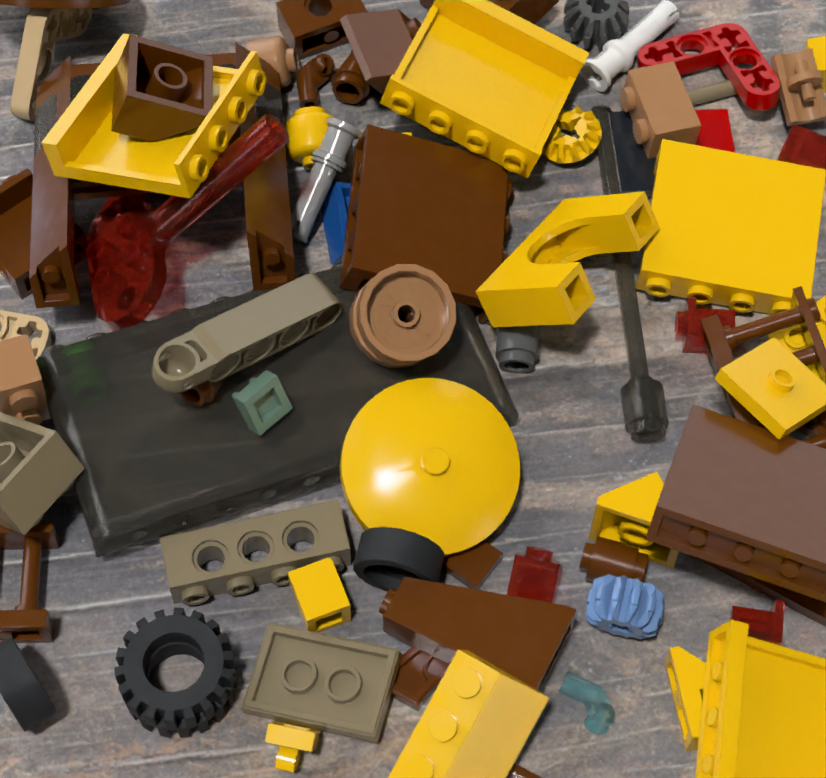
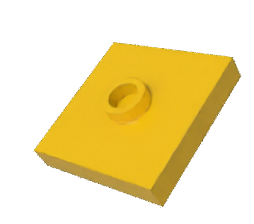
M775 337L722 367L715 377V380L779 440L826 410V384Z

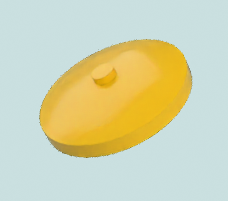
M417 378L406 380L384 389L370 399L358 412L346 433L342 445L340 480L346 502L356 520L365 530L376 527H391L411 531L429 538L439 545L445 553L444 557L475 547L491 535L504 521L517 495L520 481V458L514 435L508 423L496 407L484 396L454 381L439 378Z

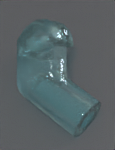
M568 671L559 692L584 704L588 712V716L584 721V726L587 730L598 735L605 734L609 729V724L614 723L616 713L607 692L603 687Z

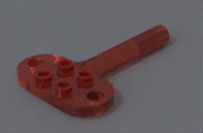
M265 114L228 146L224 152H221L209 170L207 178L201 182L191 199L171 196L156 209L152 200L145 195L111 197L99 209L91 223L87 235L89 246L86 248L94 307L99 319L119 330L130 329L142 322L154 309L162 295L167 279L165 260L167 247L180 233L290 140L287 130L278 119L271 114Z

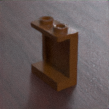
M29 169L6 178L0 185V274L22 300L32 294L29 269L33 173ZM74 223L75 266L91 255L86 234L77 223Z

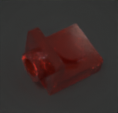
M687 296L683 311H676L675 336L682 337V353L709 354L701 334V319L718 314L722 327L730 325L731 328H734L735 310L696 308V297Z
M526 546L525 553L516 552L506 595L552 603L560 567V561L552 559L553 551Z

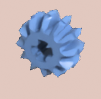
M610 574L594 579L592 587L588 591L586 620L591 625H595L598 630L610 632L612 635H620L626 639L634 637L641 640L646 637H652L657 634L658 627L662 623L665 608L663 605L664 594L659 589H656L652 583L641 582L639 578L631 579L624 575L620 577Z

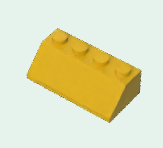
M458 649L388 778H507L550 697L472 652Z

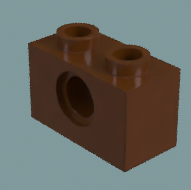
M281 0L276 2L278 27L289 48H296L299 60L349 43L340 18L346 14L368 12L362 0Z

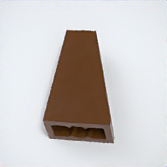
M404 577L397 590L393 588L388 590L380 606L379 613L383 614V632L448 664L452 662L458 649L468 650L536 690L541 691L573 627L576 609L567 605Z

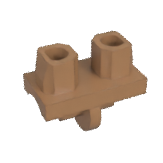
M812 48L791 54H774L771 58L773 71L780 80L779 95L787 127L826 120V101L821 85L824 79L822 72L817 69Z

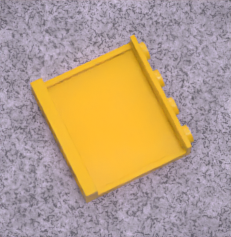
M434 0L395 74L391 75L380 104L392 109L399 115H404L429 128L436 134L455 141L471 152L480 154L498 163L508 171L528 178L542 154L544 144L589 52L488 0Z
M122 34L41 142L53 174L59 177L191 199L201 182L207 178L209 170L221 152H224L227 148L229 140L239 125L245 121L247 113L257 98L265 90L266 75L261 68L257 51H250L239 69L213 66L212 109L198 128L151 142L111 131L115 69L130 35Z
M662 139L655 160L653 173L655 174L650 204L660 228L644 245L635 289L645 290L648 294L657 297L671 295L687 298L690 302L699 305L713 303L729 306L736 312L747 313L755 311L771 315L793 308L791 303L793 288L802 286L806 299L811 298L826 169Z
M733 619L710 631L695 778H826V659L749 637V624Z

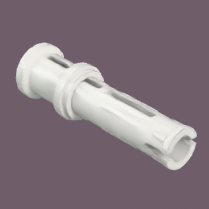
M662 0L657 7L620 39L608 40L603 45L600 54L594 59L590 58L585 61L581 69L585 82L596 91L602 92L607 90L615 76L620 72H627L633 66L634 57L642 46L653 42L669 26L678 21L680 17L679 12H675L671 17L669 16L677 10V7L668 0Z

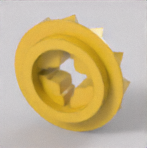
M578 105L572 111H566L562 108L544 144L542 154L553 162L563 164L574 163L589 156L597 148L602 137L600 122L596 119L592 110L584 112ZM575 129L578 139L570 135L562 136L561 130L572 131Z

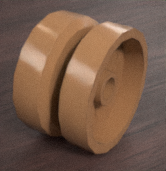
M396 264L377 273L355 295L349 311L350 332L357 348L370 361L387 368H408L433 356L450 340L456 323L455 300L448 285L434 271L417 264ZM398 310H402L405 313L403 321L398 317Z

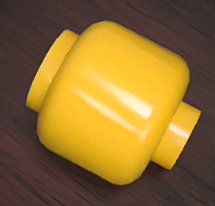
M322 107L300 108L294 112V116L285 125L288 156L292 161L303 164V168L306 170H312L314 162L311 155L314 149H319L328 129L326 121L328 117L335 118L331 114L326 113V110Z

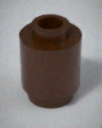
M597 536L594 544L585 543L579 569L587 570L585 580L592 582L596 578L609 574L616 577L624 575L631 579L639 578V581L642 582L649 554L638 552L639 547Z

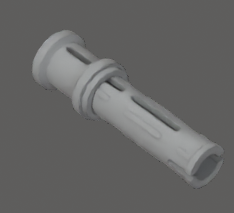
M328 117L326 121L328 129L319 149H314L311 156L314 165L291 214L293 239L295 240L296 238L298 239L297 241L304 244L308 241V236L336 174H341L347 167L345 159L354 139H359L362 133L352 125L332 117Z

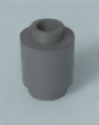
M540 325L497 327L495 356L499 360L500 369L510 373H527L533 370L534 362L538 360Z

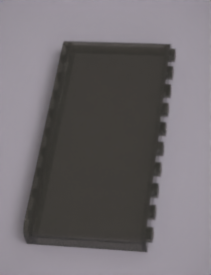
M342 262L330 269L315 273L344 305L343 311L336 321L324 330L226 377L213 401L204 403L201 406H194L185 401L179 393L164 391L155 384L151 367L157 350L164 343L191 331L199 324L274 289L252 290L251 292L234 297H219L210 304L193 309H178L162 318L151 321H136L124 329L107 334L95 333L88 336L85 340L65 346L54 345L46 348L36 359L43 381L54 429L85 467L73 481V487L96 558L341 481L340 455L342 445L354 418L376 394L406 380L439 378L465 385L491 402L502 414L509 427L516 426L518 419L517 409L471 306L455 301L456 323L450 340L436 354L408 368H387L370 361L357 348L351 335L349 311L355 295L369 280L363 279L356 292L339 288ZM309 273L299 274L296 276V279ZM398 310V317L403 321L405 313L402 310ZM268 370L278 376L293 409L262 435H258L248 428L232 398V394L234 392L239 393L250 384L249 380L251 378H257L264 371Z

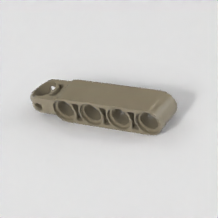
M315 273L306 274L207 320L191 331L164 343L157 350L151 367L152 377L158 387L171 393L185 392L208 380L210 382H217L324 330L341 315L344 305Z

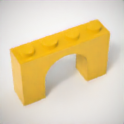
M645 191L563 199L475 291L491 326L513 327L575 324L596 300L581 263L575 261L602 253L640 251L660 228Z

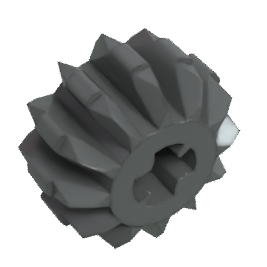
M567 0L564 6L565 15L563 21L565 31L570 32L572 43L584 41L586 50L591 44H597L602 50L603 45L608 40L620 39L621 35H624L628 30L629 2L623 0Z

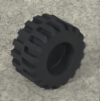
M174 608L173 615L169 616L165 615L164 609L154 612L155 620L148 622L143 617L136 622L138 631L133 633L128 630L123 637L126 648L118 647L116 660L119 666L114 667L115 678L129 713L135 720L139 718L143 728L151 732L155 727L158 729L160 736L169 738L172 730H178L180 738L190 737L189 729L198 727L200 733L208 730L209 725L207 721L213 718L219 722L225 716L223 706L231 707L235 698L233 688H237L238 684L233 651L226 633L221 634L219 624L213 619L206 623L203 613L194 610L189 617L186 616L184 608ZM182 654L190 655L199 659L204 664L199 679L187 689L177 692H166L154 687L150 683L155 668L168 657Z

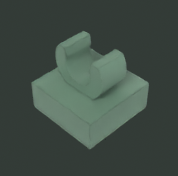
M268 370L264 371L257 378H251L249 380L250 384L239 393L234 392L232 394V398L248 428L258 435H262L293 409L278 376Z

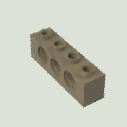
M338 499L160 538L168 585L174 604L197 605L207 601L209 596L223 593L243 595L251 592L255 586L269 583L277 586L288 585L289 571L325 558L332 559L337 573L342 571L344 567L351 566L350 546ZM302 540L313 544L309 550L304 552H297L290 548L295 542ZM255 550H263L268 553L265 559L258 562L246 559L247 555ZM210 560H220L223 562L222 567L216 571L208 572L201 569Z

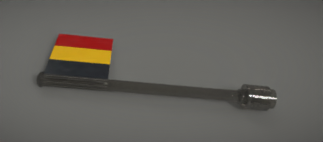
M606 105L593 107L591 110L600 122L602 137L597 146L603 195L645 191L646 196H652L656 157L648 159L643 145L636 142L630 113L625 111L612 112L611 108ZM695 110L701 123L695 145L735 152L728 110ZM616 252L612 253L630 373V379L620 389L625 430L631 435V439L634 442L652 443L665 437V429L669 425L663 384L650 377L648 372L631 253Z

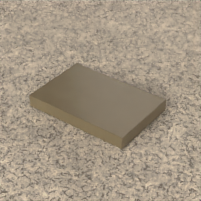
M268 622L241 709L244 714L378 743L401 662V651L395 648Z

